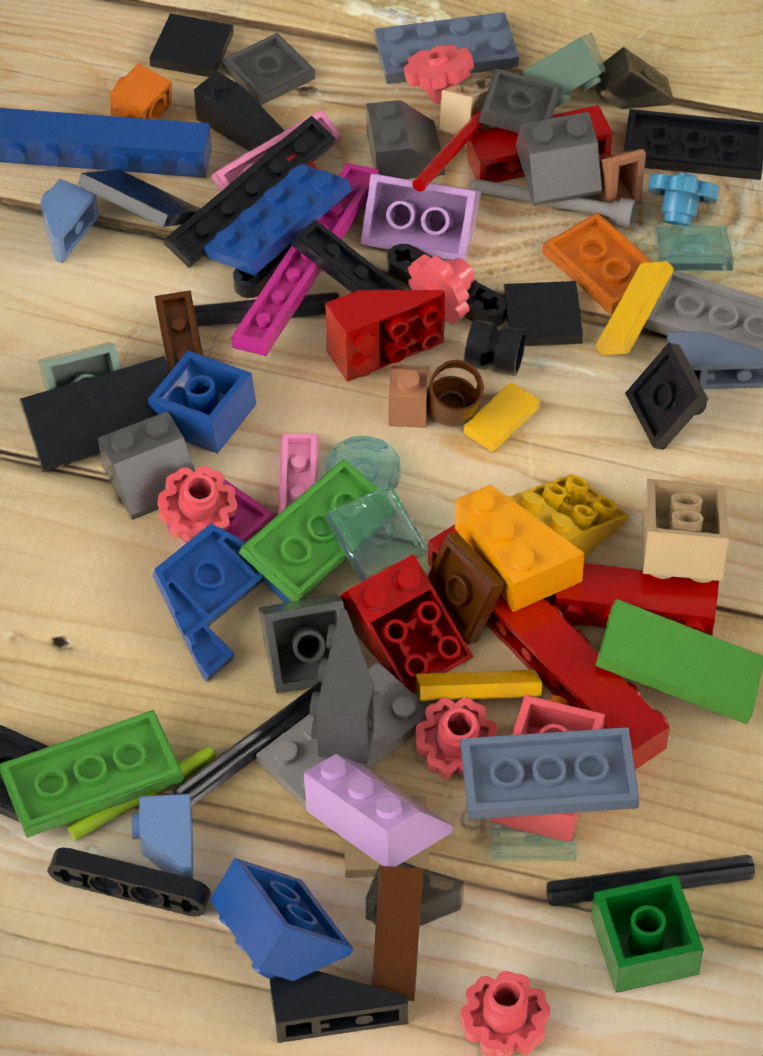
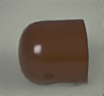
M458 359L446 361L437 367L431 377L427 391V410L435 421L444 426L456 427L466 424L474 417L480 406L484 391L483 380L477 369L470 363ZM460 368L473 374L477 381V387L474 388L470 382L456 376L441 377L436 381L434 379L438 373L445 369Z

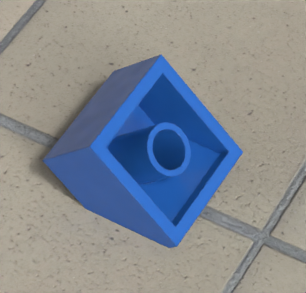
M187 351L148 399L149 405L158 414L169 412L185 442L217 454L257 404L251 372L191 351Z

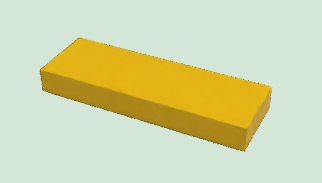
M668 261L640 264L595 346L601 355L629 354L674 271V268Z
M536 670L415 674L416 690L422 701H438L441 698H449L450 700H460L464 697L469 699L522 698L525 695L539 697L542 695V681Z

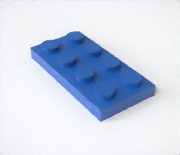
M300 164L290 170L288 175L277 185L267 190L264 196L255 204L244 210L226 229L216 234L215 238L204 247L208 258L255 276L287 248L294 238L313 220L320 219L352 191L348 179Z

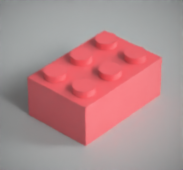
M525 695L512 735L604 729L605 714ZM581 812L491 818V823L572 843Z

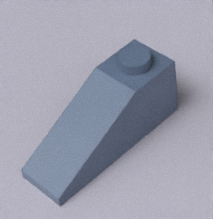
M705 331L667 332L666 345L668 342L680 345L703 389L763 388L762 350Z

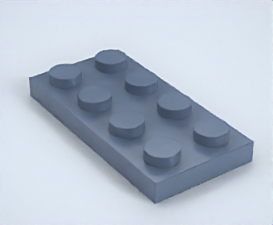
M505 12L374 29L375 42L386 84L407 82L404 66L408 64V58L419 51H430L433 47L439 45H455L457 49L467 48L472 54L474 68L470 70V73L518 67L519 56Z
M628 727L460 739L468 820L636 809L639 807L640 799Z

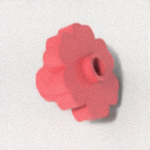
M439 45L433 47L430 51L422 50L408 58V64L404 66L405 78L409 82V86H421V89L426 90L427 95L431 97L433 103L441 104L443 89L459 84L470 77V70L474 68L473 57L467 48L457 49L455 45Z
M423 254L408 267V272L412 277L408 283L412 290H443L445 292V321L447 320L450 324H455L469 312L470 309L466 302L469 299L467 290L470 289L475 277L472 268L465 260L456 258L443 261L436 255L430 258Z
M200 466L195 472L189 468L182 467L176 473L166 478V490L159 493L157 503L159 518L162 522L171 524V534L174 537L182 538L186 542L190 541L211 523L228 531L229 518L236 514L237 509L235 489L232 486L223 485V474L207 466Z
M464 697L458 700L456 704L449 698H441L436 704L427 706L424 721L416 725L414 735L416 740L415 750L419 755L427 757L426 767L429 771L438 773L444 779L452 778L457 772L463 777L460 739L497 736V725L491 720H485L486 708L483 705Z
M503 971L497 976L496 980L488 976L480 977L474 985L466 990V1005L461 1009L460 1022L464 1028L465 1038L470 1042H480L481 1052L485 1056H512L515 1050L523 1055H528L545 1039L544 1025L550 1020V1006L546 1002V994L543 990L530 988V980L527 976Z

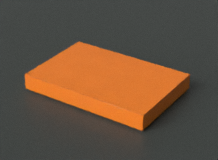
M599 213L593 214L543 244L542 250L545 256L573 281H576L577 285L611 315H613L640 264L653 262Z

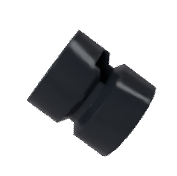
M474 319L466 342L464 361L478 369L485 370L491 365L497 373L517 376L525 349L526 330L511 326H504L501 330H498L496 323Z

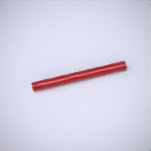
M477 111L415 178L412 185L416 191L423 192L483 126V123H479L481 111Z

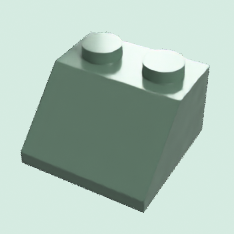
M592 32L522 72L526 77L560 85L561 90L556 105L558 107L572 99L569 92L581 86L584 92L601 82L598 75L606 71L596 40Z
M112 342L38 360L46 391L121 369L116 346Z

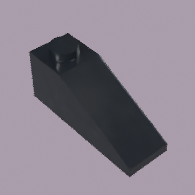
M218 71L194 89L196 120L201 123H209L211 129L249 152L285 131L243 86Z
M314 971L295 981L275 976L274 979H269L278 1043L408 1024L407 996L321 971Z

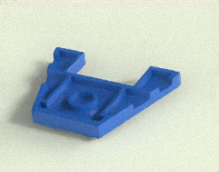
M212 523L157 566L152 575L206 682L231 662L234 657L231 649L209 628L212 623L261 583H265L283 603L292 602L239 554L241 547L246 543L245 541ZM317 587L312 592H310L304 599H306L310 594H312L317 589Z

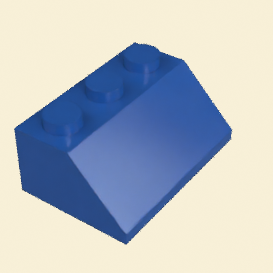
M234 858L210 898L211 903L220 914L219 920L231 930L236 937L235 943L252 960L253 969L266 978L274 979L275 976L295 981L349 956L354 949L301 879Z

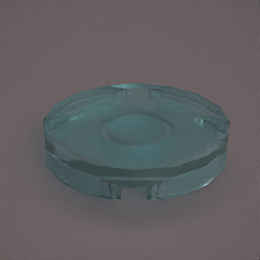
M371 436L348 438L333 447L325 461L326 473L344 458L384 494L389 490L391 493L397 487L401 477L399 455L393 446L379 438Z

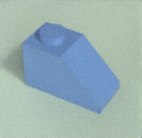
M59 179L51 190H47L44 193L40 207L56 261L63 263L99 218L95 194L78 185Z
M190 794L139 797V813L132 814L133 839H141L143 855L164 872L194 879L193 816Z

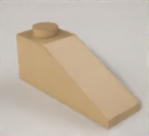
M493 70L442 90L439 120L440 131L451 133L453 138L477 111L482 110L494 73ZM483 124L478 131L487 129L489 125Z

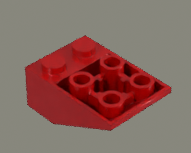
M358 290L325 303L327 353L347 382L361 376H367L375 370L393 363H399L407 357L424 350L433 349L437 345L444 343L445 292L443 290Z
M414 553L351 587L339 596L343 600L344 609L347 610L355 634L377 661L411 692L416 690L415 674L446 673L473 658L471 651Z

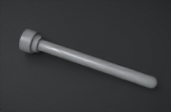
M473 179L469 184L470 189L481 191V194L532 203L529 190L525 187L481 179ZM575 198L542 204L589 214L599 213L601 216L610 217V221L616 222V226L626 228L632 227L636 211V200L621 198L620 201L614 200L613 203Z

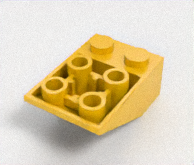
M574 474L508 497L583 551L585 556L629 518L628 514L618 508L615 501L602 496L591 488L585 479Z

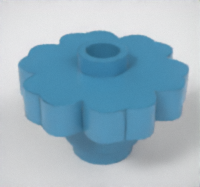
M677 172L671 176L651 174L648 192L664 196L661 210L664 213L663 222L690 227L692 219H695L697 216L699 202L706 204L717 203L720 186L711 182L699 181L696 179L697 176L688 173Z

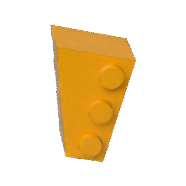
M491 484L456 499L455 529L506 583L501 596L512 612L582 582L585 553Z

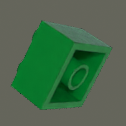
M678 875L594 892L591 919L615 993L699 975L704 949Z

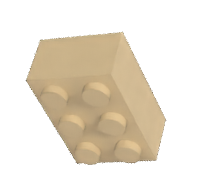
M647 478L642 516L643 574H651L660 579H668L673 576L691 578L701 583L711 582L712 580L723 581L729 541L725 486Z

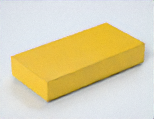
M510 382L464 425V434L491 452H494L540 408V399Z

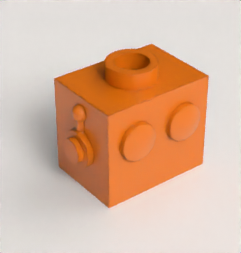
M139 63L125 77H121L110 92L111 116L158 120L172 105V81Z

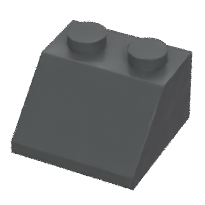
M401 100L366 104L367 137L373 168L378 169L380 175L405 179L416 178L441 151L435 122ZM445 168L438 174V176L445 175Z
M589 112L520 124L516 149L533 206L601 194L602 184L598 141Z
M168 411L98 438L102 468L132 520L159 510L157 504L160 492L166 490V478L169 475L176 473L182 467L189 468L195 472L185 440Z
M337 594L259 607L264 644L276 693L313 687L318 683L322 657L329 658L330 649L326 647L330 624L337 625L340 609H344L343 600Z

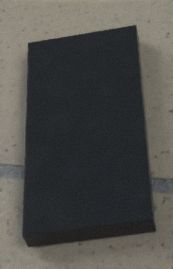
M630 109L624 151L643 149L646 153L645 168L761 180L763 167V122Z
M159 357L20 398V404L42 472L100 455L99 437L159 415L149 405L148 399L170 373L165 357Z

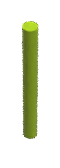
M209 745L178 762L183 772V778L201 769L216 758L213 749ZM166 788L147 794L145 796H154L159 792L165 790ZM139 798L76 821L67 827L71 838L77 841L139 805Z

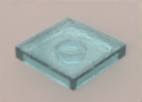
M655 226L659 262L668 261L674 268V271H733V255L726 226Z
M391 484L335 508L324 516L361 582L413 553L416 558H419L428 552L427 545Z

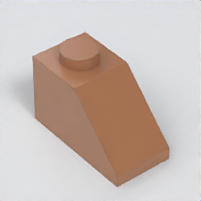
M643 149L624 151L599 158L602 192L598 196L602 202L613 203L614 200L620 201L621 198L636 200V205L641 204L646 153Z
M393 365L391 367L389 426L426 428L430 366Z

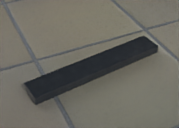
M311 115L166 237L164 245L190 268L206 254L204 247L215 238L217 233L226 229L244 210L250 208L262 198L265 192L284 179L290 170L300 164L309 165L312 161L317 160L334 145L336 138ZM296 154L290 161L287 160L288 157Z

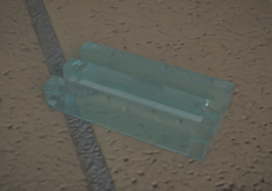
M491 822L492 862L576 861V834L573 837V841L568 842L542 837V835L500 837V833L525 831L510 828L509 825Z

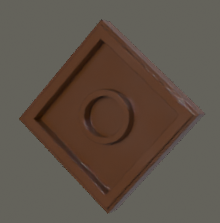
M458 532L446 535L429 572L428 579L462 638L469 645L478 642L506 583Z

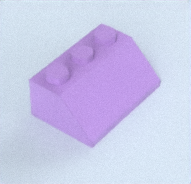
M371 174L360 245L390 249L398 244H409L432 257L436 255L444 259L454 260L461 258L466 261L476 227L481 191L430 183L423 192H418L413 188L412 183L414 180Z
M335 754L304 772L306 811L382 866L396 867L453 832L451 824L377 773L340 755Z

